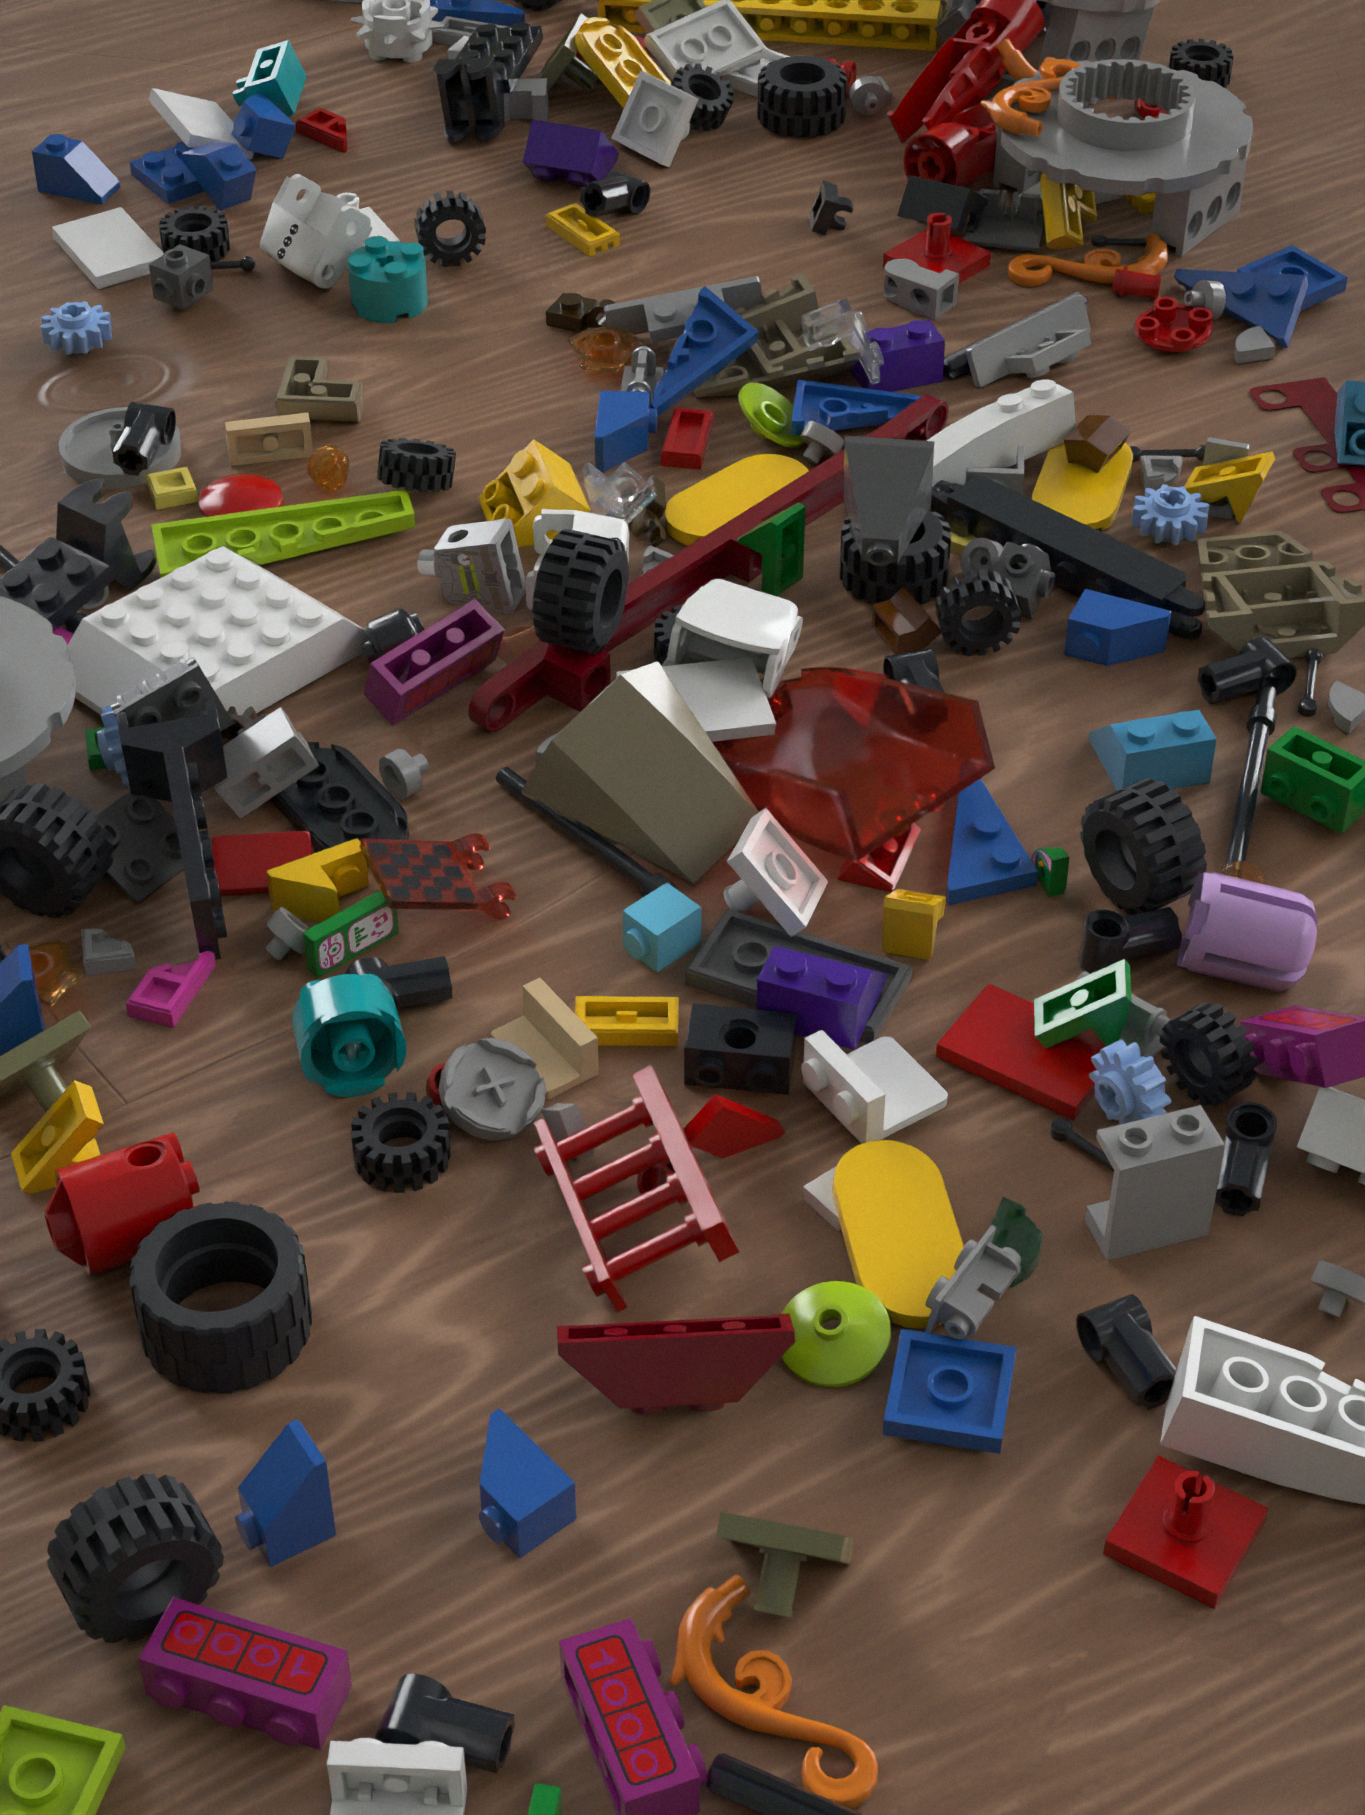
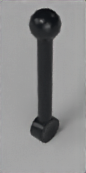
M1096 235L1092 237V244L1097 247L1105 245L1146 246V238H1107L1103 235Z
M245 256L242 260L210 262L211 270L242 268L245 271H252L255 267V261L252 257Z
M1200 445L1196 449L1140 450L1136 446L1129 447L1133 453L1132 462L1139 461L1141 456L1196 457L1199 461H1203L1206 445Z
M1316 648L1309 649L1305 654V661L1308 663L1305 694L1298 705L1299 714L1305 717L1315 715L1318 706L1313 697L1317 665L1321 663L1323 655Z
M1061 1118L1052 1122L1050 1134L1055 1140H1068L1114 1171L1105 1153L1072 1131L1073 1126L1069 1120Z

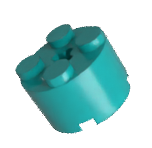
M371 236L365 240V246L358 248L349 256L347 265L351 305L356 307V312L360 317L369 321L390 323L397 322L396 315L408 313L410 319L425 310L428 305L426 261L422 245L414 242L388 241L383 236Z
M344 974L329 977L322 981H311L302 987L299 993L300 999L296 1003L292 1014V1030L305 1077L312 1084L314 1081L324 1086L326 1093L339 1097H356L369 1094L385 1085L384 1078L395 1068L398 1072L402 1067L407 1047L394 999L383 986L382 980L373 974Z

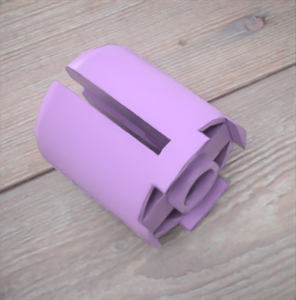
M1206 872L1198 874L1188 901V906H1191L1186 923L1185 936L1182 935L1181 946L1177 951V966L1185 967L1191 972L1274 992L1292 989L1307 971V966L1315 949L1318 921L1313 902L1298 892L1211 872V874Z

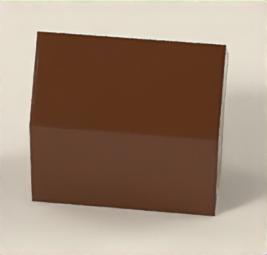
M1087 415L1063 439L1068 463H1083L1099 473L1122 449L1132 430L1112 416Z
M904 587L890 600L873 604L872 628L894 654L923 650L941 634L939 626Z

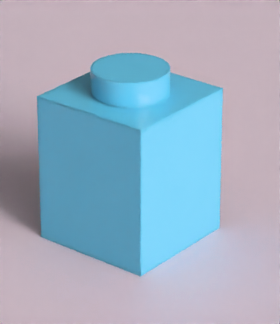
M665 883L623 910V947L634 959L641 960L657 973L701 945L702 907L669 883Z

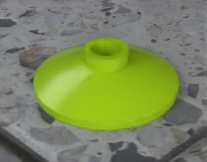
M747 383L743 386L738 395L739 403L745 416L751 422L752 430L759 437L770 439L780 445L791 448L799 447L804 443L800 435H790L794 405L776 390L760 383Z
M829 1281L810 1286L797 1294L782 1312V1314L790 1313L795 1330V1343L781 1358L794 1375L812 1385L833 1388L859 1382L878 1368L889 1350L891 1324L888 1313L882 1302L872 1292L860 1285L844 1281ZM830 1320L841 1321V1324L832 1330L821 1327Z

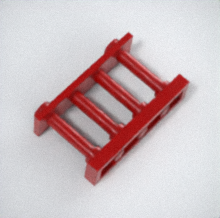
M652 1065L632 1074L641 1094L632 1099L633 1105L561 1141L556 1140L544 1118L534 1123L542 1141V1144L534 1147L535 1153L546 1175L549 1177L555 1174L591 1261L582 1266L584 1274L596 1297L606 1293L617 1312L628 1308L617 1283L618 1280L695 1242L699 1247L709 1243L719 1262L740 1253L672 1103ZM644 1124L645 1128L655 1125L658 1133L649 1137L651 1143L576 1180L574 1179L567 1161ZM660 1162L663 1167L672 1163L675 1172L666 1176L668 1182L591 1219L583 1200ZM676 1202L680 1206L690 1203L693 1212L684 1216L686 1222L609 1260L607 1259L600 1242L601 1239Z

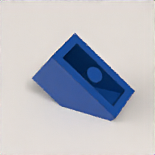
M256 93L243 102L239 114L235 117L231 135L247 151L284 158L296 125L264 94Z
M50 134L32 150L37 188L40 192L102 205L120 188V181L83 141L70 139L62 134Z
M211 142L181 153V160L219 211L251 200L257 170L237 143Z
M600 391L594 437L595 472H605L648 450L649 433L657 434L658 420L657 409L650 408V392Z
M1085 589L1068 618L1064 655L1109 666L1162 653L1167 647L1171 611Z
M28 944L16 946L0 963V1056L45 1030Z
M500 1408L491 1413L479 1483L481 1498L479 1520L486 1534L495 1543L500 1544L504 1542L521 1558L577 1519L575 1482Z
M297 1419L284 1427L238 1487L242 1513L235 1516L237 1529L246 1547L249 1550L258 1547L270 1567L336 1535L326 1460L300 1420Z

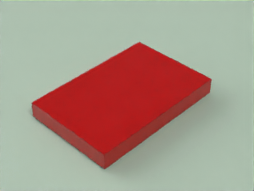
M988 983L936 1045V1057L1075 1120L1095 1094V1083L1090 1079L1089 1073L1097 1069L1092 1063L1091 1057L1100 1053V1050L1107 1046L1090 1029L1072 1039H1067L1046 1049L1035 1037L1034 1003Z

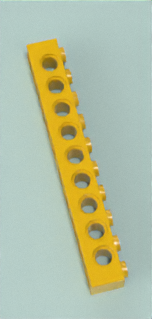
M598 0V17L608 19L610 21L608 25L614 28L620 25L629 32L646 33L634 16V13L638 7L652 0ZM703 0V2L705 3V5H706L707 7L710 6V5H712V4H714V3H716V2L721 1V0ZM730 0L760 40L936 51L938 33L934 28L939 23V0Z

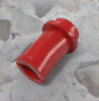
M1124 266L1123 270H1115L1111 292L1119 293L1118 297L1121 298L1123 294L1156 300L1160 291L1162 275L1128 271V267Z

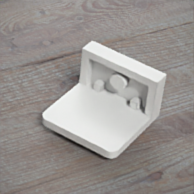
M823 1030L804 1038V1063L801 1066L803 1083L861 1144L881 1140L947 1105V1091L891 1037H880L848 1054Z
M358 1738L351 1742L330 1741L327 1760L332 1796L330 1815H464L467 1782L463 1747H449L444 1743L436 1741H425L417 1745L388 1744L372 1738Z

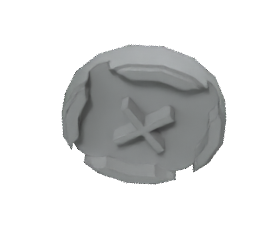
M494 1038L479 1039L477 1043L469 1044L466 1047V1044L457 1048L441 1072L438 1088L443 1109L454 1124L474 1137L491 1141L513 1139L527 1131L540 1114L544 1106L546 1094L544 1078L540 1079V1075L535 1069L537 1064L532 1057L513 1043Z

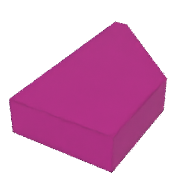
M205 951L199 953L197 960L173 968L170 963L149 969L126 1002L127 1015L174 1028L215 968L214 952Z

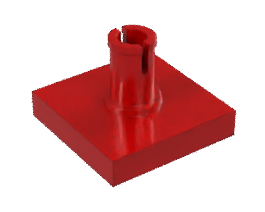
M933 213L927 217L928 228L884 253L883 267L885 268L886 263L894 259H909L916 262L918 266L937 273H942L946 269L959 274L958 284L990 266L991 252L951 234V216H946L945 213Z
M1158 1455L1105 1539L1103 1554L1215 1609L1264 1526L1269 1507L1212 1481L1207 1475L1203 1477L1199 1475L1200 1472L1191 1471Z

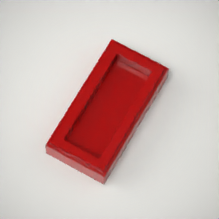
M674 408L660 453V466L701 470L715 423V412Z

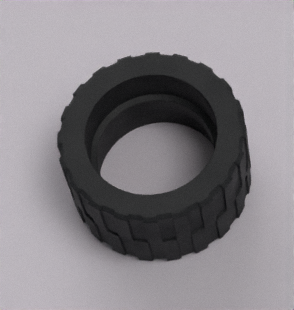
M232 1201L200 1204L198 1207L179 1211L166 1221H161L138 1245L136 1256L132 1257L130 1265L131 1277L129 1278L142 1348L145 1356L151 1360L152 1367L159 1374L165 1375L170 1382L180 1387L185 1386L191 1388L192 1391L202 1393L211 1391L220 1394L232 1393L234 1390L244 1388L247 1390L259 1386V1383L275 1378L282 1373L286 1366L293 1364L299 1357L302 1347L308 1342L310 1337L309 1328L312 1325V1308L303 1246L299 1244L298 1235L294 1229L286 1225L283 1218L275 1213L265 1211L263 1207L253 1204H239V1202ZM245 1282L265 1289L250 1302L225 1311L201 1312L179 1305L195 1291L216 1283Z

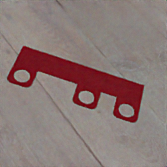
M1326 377L1252 388L1250 394L1262 409L1275 410L1301 406L1326 440L1327 444L1300 447L1293 451V455L1303 469L1309 472L1346 468L1356 481V483L1323 488L1321 494L1329 506L1337 512L1365 509V466L1338 464L1334 434L1337 392ZM1267 390H1276L1284 393L1287 399L1280 404H1270L1263 401L1260 395ZM1310 451H1321L1331 457V461L1322 466L1312 465L1305 461L1304 455ZM1346 490L1356 493L1360 501L1355 505L1345 506L1336 503L1332 496L1337 491Z

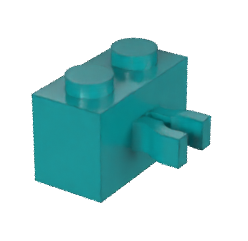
M289 40L257 49L248 77L238 79L236 85L239 89L234 90L232 93L238 106H241L246 99L254 94L262 93L288 118L295 114L307 75Z

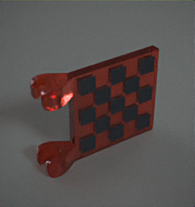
M472 833L454 841L361 840L359 847L390 909L480 910L494 919L502 920L509 917L510 909L502 901L516 899L517 895L512 886L507 882H497L478 890L467 870H480L484 865L481 855L475 853L479 850L489 851L490 849L487 839L482 834Z

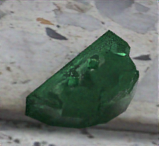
M1002 1197L991 1224L997 1227L992 1244L1001 1249L1004 1247L1012 1248L1021 1257L1019 1264L1021 1271L1008 1287L1012 1288L1028 1279L1038 1266L1042 1232L1026 1216V1208L1019 1203Z

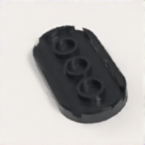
M307 742L319 766L270 799L297 831H308L310 833L311 845L316 852L358 838L368 851H372L369 843H385L390 854H399L398 851L403 850L401 844H407L409 839L408 817L404 808L349 750L331 744V749L319 748V742ZM366 852L367 867L385 863L383 861H371ZM384 854L387 861L392 859L390 854Z

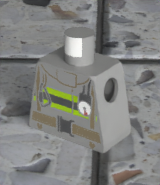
M511 519L452 525L446 529L434 550H422L419 553L418 571L420 575L439 577L444 597L450 603L465 605L476 599L485 610L513 614L526 593V580Z

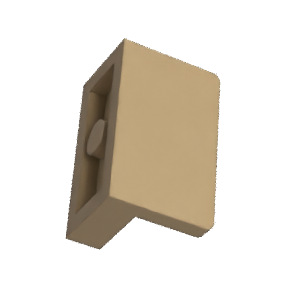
M308 413L225 422L226 441L231 466L314 457Z
M541 978L523 985L524 1015L494 1029L491 1032V1038L513 1043L532 1057L537 1064L535 1069L539 1073L540 1079L544 1078L546 1085L545 1099H551L599 1075L598 1037Z

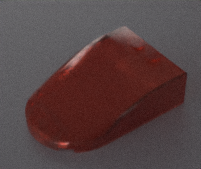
M838 667L801 669L802 677L780 681L771 698L767 697L776 721L774 735L712 742L758 812L767 808L784 830L798 840L823 851L854 861H859L893 837L906 833L912 824L927 814L940 810L946 801L995 769L977 700ZM764 678L760 679L762 687Z

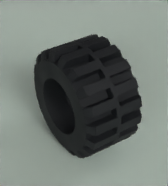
M811 56L785 57L769 62L758 73L757 117L760 120V124L772 132L780 133V135L801 138L816 137L837 130L840 124L844 123L846 116V72L836 63Z
M929 508L899 562L890 563L886 566H875L868 561H862L851 523L847 516L841 529L839 569L840 580H843L844 588L847 591H852V596L857 599H865L868 604L872 605L890 600L903 587L919 604L929 602L930 597H937L940 595L939 591L942 587H946L948 583L951 533L948 522H944V517L939 513L931 512V508Z
M563 529L559 534L557 533L543 556L534 586L532 603L533 623L536 636L540 641L592 654H597L605 648L617 629L627 596L629 565L627 551H625L623 542L571 529Z
M1146 778L1094 800L1093 803H1090L1085 808L1086 814L1082 815L1081 819L1083 831L1080 834L1084 847V856L1090 867V872L1106 897L1109 896L1113 904L1119 909L1123 908L1126 913L1135 915L1157 910L1191 894L1198 874L1206 872L1207 862L1204 857L1206 848L1201 838L1199 825L1195 822L1187 804L1185 805L1182 802L1181 797L1174 790L1170 791L1165 783L1161 781L1155 782L1153 779Z
M26 783L20 785L17 789H13L0 803V895L10 899L15 906L22 910L26 908L32 914L43 916L45 913L51 918H59L62 914L66 916L72 914L80 907L108 872L113 862L111 857L114 851L113 845L106 839L109 833L105 826L97 821L98 816L92 810L85 808L82 805L83 802L78 798L66 795L64 790L55 786L53 789H50L46 784L35 783L31 786Z
M155 1473L142 1474L133 1480L129 1476L117 1480L115 1485L106 1489L103 1486L94 1491L91 1498L85 1502H79L70 1510L72 1515L69 1518L60 1521L54 1530L57 1537L49 1541L47 1549L50 1556L47 1560L48 1568L79 1628L85 1630L88 1637L94 1640L103 1638L105 1643H118L123 1639L132 1642L141 1640L145 1635L153 1633L173 1597L200 1605L208 1596L206 1591L216 1585L220 1576L218 1569L223 1566L224 1559L220 1551L222 1546L189 1488L183 1482L178 1483L175 1477L163 1475L157 1478Z

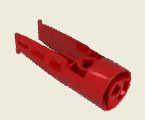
M981 0L971 12V16L953 37L951 36L927 64L901 100L896 111H889L887 113L901 143L906 142L924 124L927 130H930L941 123H949L954 116L980 104L1000 82L1002 75L1006 71L1002 63L1003 56L997 48L998 43L1008 38L1015 50H1020L1023 54L1043 30L1045 23L1043 12L1035 0Z
M981 103L954 116L949 123H941L911 139L905 148L903 158L907 178L915 176L966 188L978 177L989 171L993 173L997 133L996 124L987 109Z

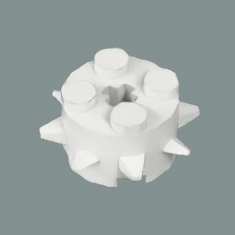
M364 0L362 2L363 16L351 18L352 22L363 25L356 33V37L365 39V47L368 49L369 57L373 60L402 58L405 62L410 63L422 60V53L427 51L432 45V29L444 27V24L431 20L438 13V9L430 7V0Z

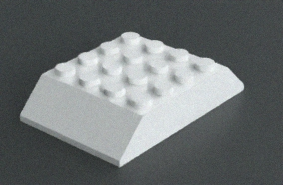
M222 546L83 618L71 638L68 648L76 678L75 698L100 715L103 714L102 707L112 705L118 701L116 696L123 695L137 686L144 694L146 690L141 683L142 681L146 680L152 689L159 685L154 674L158 672L163 681H166L168 679L163 672L164 670L180 662L179 660L182 658L186 662L193 657L226 711H228L230 706H234L238 715H243L244 711L250 706L254 708L256 713L262 711L361 655L364 651L360 644L368 639L365 629L261 566Z

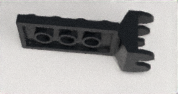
M516 23L506 28H497L495 24L481 25L474 30L456 59H441L437 61L433 70L435 79L438 80L445 122L444 135L448 143H456L470 133H476L477 139L480 142H487L496 138L505 127L504 93L512 92L542 43V26H530L529 23Z
M101 478L82 483L58 501L56 539L51 536L0 578V596L21 603L39 613L51 623L53 632L110 582L113 581L132 591L152 572L156 564V558L151 549L133 554L121 521L133 507V499L128 490L112 495L103 503L95 504L103 497L106 488L105 481Z
M214 697L204 699L207 715L130 728L126 712L116 713L131 794L172 802L199 953L205 951L214 952L215 960L221 959L218 939L228 937L223 908H221V895L208 830L198 831L208 829L201 793L228 778Z

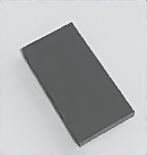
M726 909L685 971V985L756 1007L757 979L773 946L887 974L886 983L859 1040L870 1043L878 1038L911 982L913 967L800 931L791 937L781 925Z

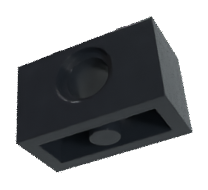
M693 1003L684 1045V1085L789 1095L796 1051L797 1013Z

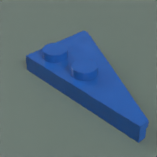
M430 0V7L438 9V13L431 19L433 21L442 22L446 16L502 26L525 23V10L494 0Z
M1176 269L1174 275L1175 280L1178 284L1183 285L1186 291H1192L1195 284L1200 280L1220 282L1226 293L1223 313L1237 321H1244L1248 328L1261 326L1267 335L1275 339L1277 345L1288 348L1309 285L1305 275Z
M706 286L700 290L694 311L685 322L684 333L679 336L669 357L668 368L662 381H658L653 392L650 408L657 409L658 416L758 342L759 331Z
M797 380L790 435H801L809 421L820 423L832 431L886 424L921 396Z
M974 766L962 768L946 890L947 904L953 905L1036 886L1038 875L1036 867Z

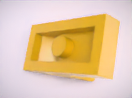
M1273 451L1198 466L1195 467L1184 487H1186V491L1190 495L1200 493V501L1205 500L1208 503L1219 501L1227 496L1236 519L1240 523L1276 458Z
M356 838L267 870L271 908L276 912L279 907H282L297 918L322 922L339 913L338 897L369 886L366 849Z
M896 889L885 896L882 928L883 951L907 957L930 959L933 954L937 922L944 915L946 897Z
M74 1080L11 1152L19 1184L23 1192L33 1194L55 1188L57 1185L54 1170L100 1155L94 1137L104 1122L91 1086Z

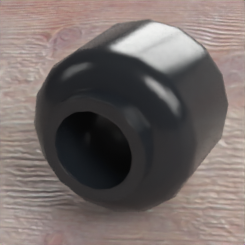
M397 608L368 622L365 626V634L368 640L360 645L371 664L425 629L416 612L409 615L404 609Z

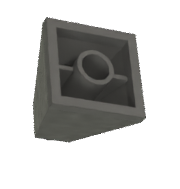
M845 436L843 501L862 561H868L875 566H886L890 563L899 562L931 506L934 441Z

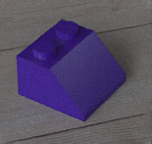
M532 120L523 163L533 173L532 176L539 180L554 181V177L567 179V182L572 185L587 187L590 182L606 178L618 161L619 152L601 130Z
M915 320L906 325L891 328H875L870 332L855 334L849 339L859 355L858 362L850 372L862 388L894 392L939 383L943 380L945 340L930 320Z
M773 946L757 979L756 1009L797 1013L796 1035L808 1037L823 1030L838 1046L855 1050L886 983L887 974Z

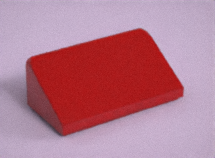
M882 801L865 819L837 879L892 892L896 887L921 828Z
M308 831L224 835L212 838V852L220 895L269 893L267 870L313 854L311 836Z

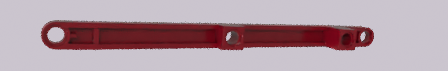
M925 394L886 424L865 437L927 441L944 429L949 414L948 404L945 401ZM844 450L630 582L617 629L601 652L592 654L539 641L485 681L475 691L469 704L468 715L470 720L490 732H497L546 695L581 712L611 684L609 651L655 623L657 618L661 619V614L664 611L672 612V607L683 605L701 586H705L711 580L724 579L731 574L750 583L762 573V554L739 543V537L765 520L797 503L806 506L805 526L843 503Z

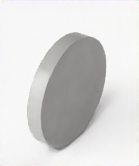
M128 407L110 408L93 412L73 422L62 433L59 440L61 464L65 472L80 483L101 478L104 479L107 489L143 485L147 483L146 475L171 470L178 463L182 453L179 429L176 425L174 437L170 445L161 444L148 469L141 471L139 476L124 474L123 470L113 463L112 453L124 431V421Z

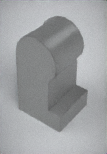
M547 78L519 79L511 93H504L505 121L539 120L548 122L549 99Z
M894 259L885 265L883 296L888 301L898 304L899 307L932 320H937L957 305L959 274L947 269L942 273H937L920 267L916 262L909 259Z

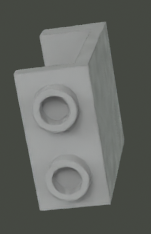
M1201 1105L1097 1130L1096 1139L1112 1165L1114 1175L1110 1200L1086 1206L1085 1222L1106 1260L1209 1235L1225 1144Z

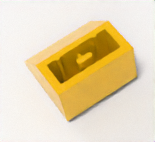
M535 439L524 450L514 455L509 466L495 480L490 481L478 497L487 521L511 519L518 548L534 545V519L536 516L541 515L542 509L577 510L588 513L591 511L570 463ZM550 530L546 532V536L553 540L559 532Z

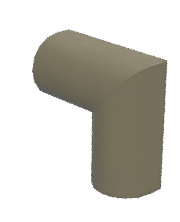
M288 357L275 399L276 411L278 416L308 413L310 420L361 422L364 406L363 382L327 380L329 358Z

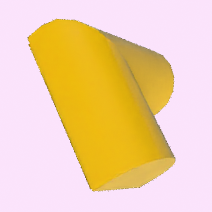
M1042 172L1040 186L1047 247L1053 250H1067L1082 246L1083 233L1081 223L1094 221L1097 217L1094 191L1080 189L1072 183L1055 182L1048 179L1047 175Z

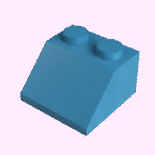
M1200 710L1183 711L1146 719H1135L1110 724L1089 732L1088 739L1116 790L1146 778L1153 779L1155 782L1161 781L1169 789L1210 783L1217 738Z

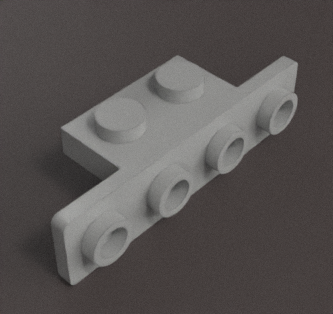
M758 276L706 286L734 311L741 306L747 311L762 302L761 284ZM703 287L606 305L604 312L609 338L616 339L649 332L651 343L678 338L684 333L685 322L688 316L692 315L698 302V294Z
M1074 295L967 348L966 356L974 385L976 387H983L1011 373H1026L1027 378L1042 376L1050 371V365L1076 359L1078 351L1092 344L1089 335L1091 327L1083 296Z

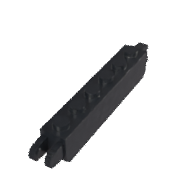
M974 477L964 485L952 484L941 480L932 487L930 508L945 517V522H948L951 532L961 537L970 534L976 538L996 541L1003 548L1006 542L1020 546L1022 544L1037 546L1044 553H1048L1051 572L1055 573V586L1079 598L1084 590L1088 589L1171 611L1169 633L1190 640L1192 638L1196 639V637L1201 635L1202 623L1194 617H1199V615H1203V612H1205V600L1200 595H1196V593L1186 589L1187 578L1185 572L986 477Z

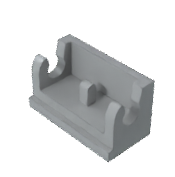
M280 707L223 746L228 778L214 785V789L241 819L311 772L319 764L301 732H296L288 715Z

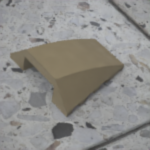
M801 271L790 278L792 285L780 292L775 287L761 295L762 302L747 311L742 306L735 310L736 313L759 331L758 342L694 389L693 393L696 397L739 395L740 390L747 383H760L777 390L796 386L797 380L814 382L852 370L859 360V355L844 332L833 335L820 314L816 292ZM673 346V347H671V348L669 349L670 355H671V353H672V351H673V349H674L675 346Z
M1281 530L1197 539V553L1208 625L1237 652H1240L1249 641L1257 637H1266L1288 658L1303 657L1311 648L1319 649L1322 654L1337 653L1365 626V595L1361 593L1362 584L1353 578L1341 580L1335 576V566L1327 561L1314 562L1311 550Z
M658 661L622 673L550 741L522 789V795L535 802H538V800L556 809L557 814L574 823L576 821L598 832L600 837L615 845L619 843L637 853L639 858L693 887L735 848L750 819L759 813Z

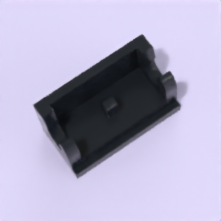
M909 176L897 216L903 219L927 223V217L930 214L945 213L946 216L949 215L952 218L950 229L962 232L967 223V217L970 214L966 231L974 233L989 198L970 188Z

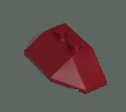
M790 1313L767 1316L557 1326L558 1355L618 1408H631L632 1412L642 1415L658 1414L665 1411L666 1406L690 1405V1408L696 1411H716L722 1409L725 1403L739 1402L795 1343V1330Z

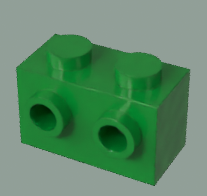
M1293 726L1267 749L1260 793L1343 834L1365 813V760Z

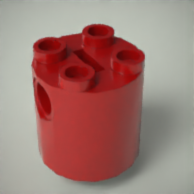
M171 1132L54 1170L57 1186L48 1206L43 1208V1213L55 1250L82 1266L86 1274L91 1276L130 1263L132 1257L136 1256L137 1247L140 1242L152 1232L156 1225L173 1217V1214L179 1211L199 1206L193 1207L192 1195L200 1193V1189L191 1162H184L179 1140L175 1132Z

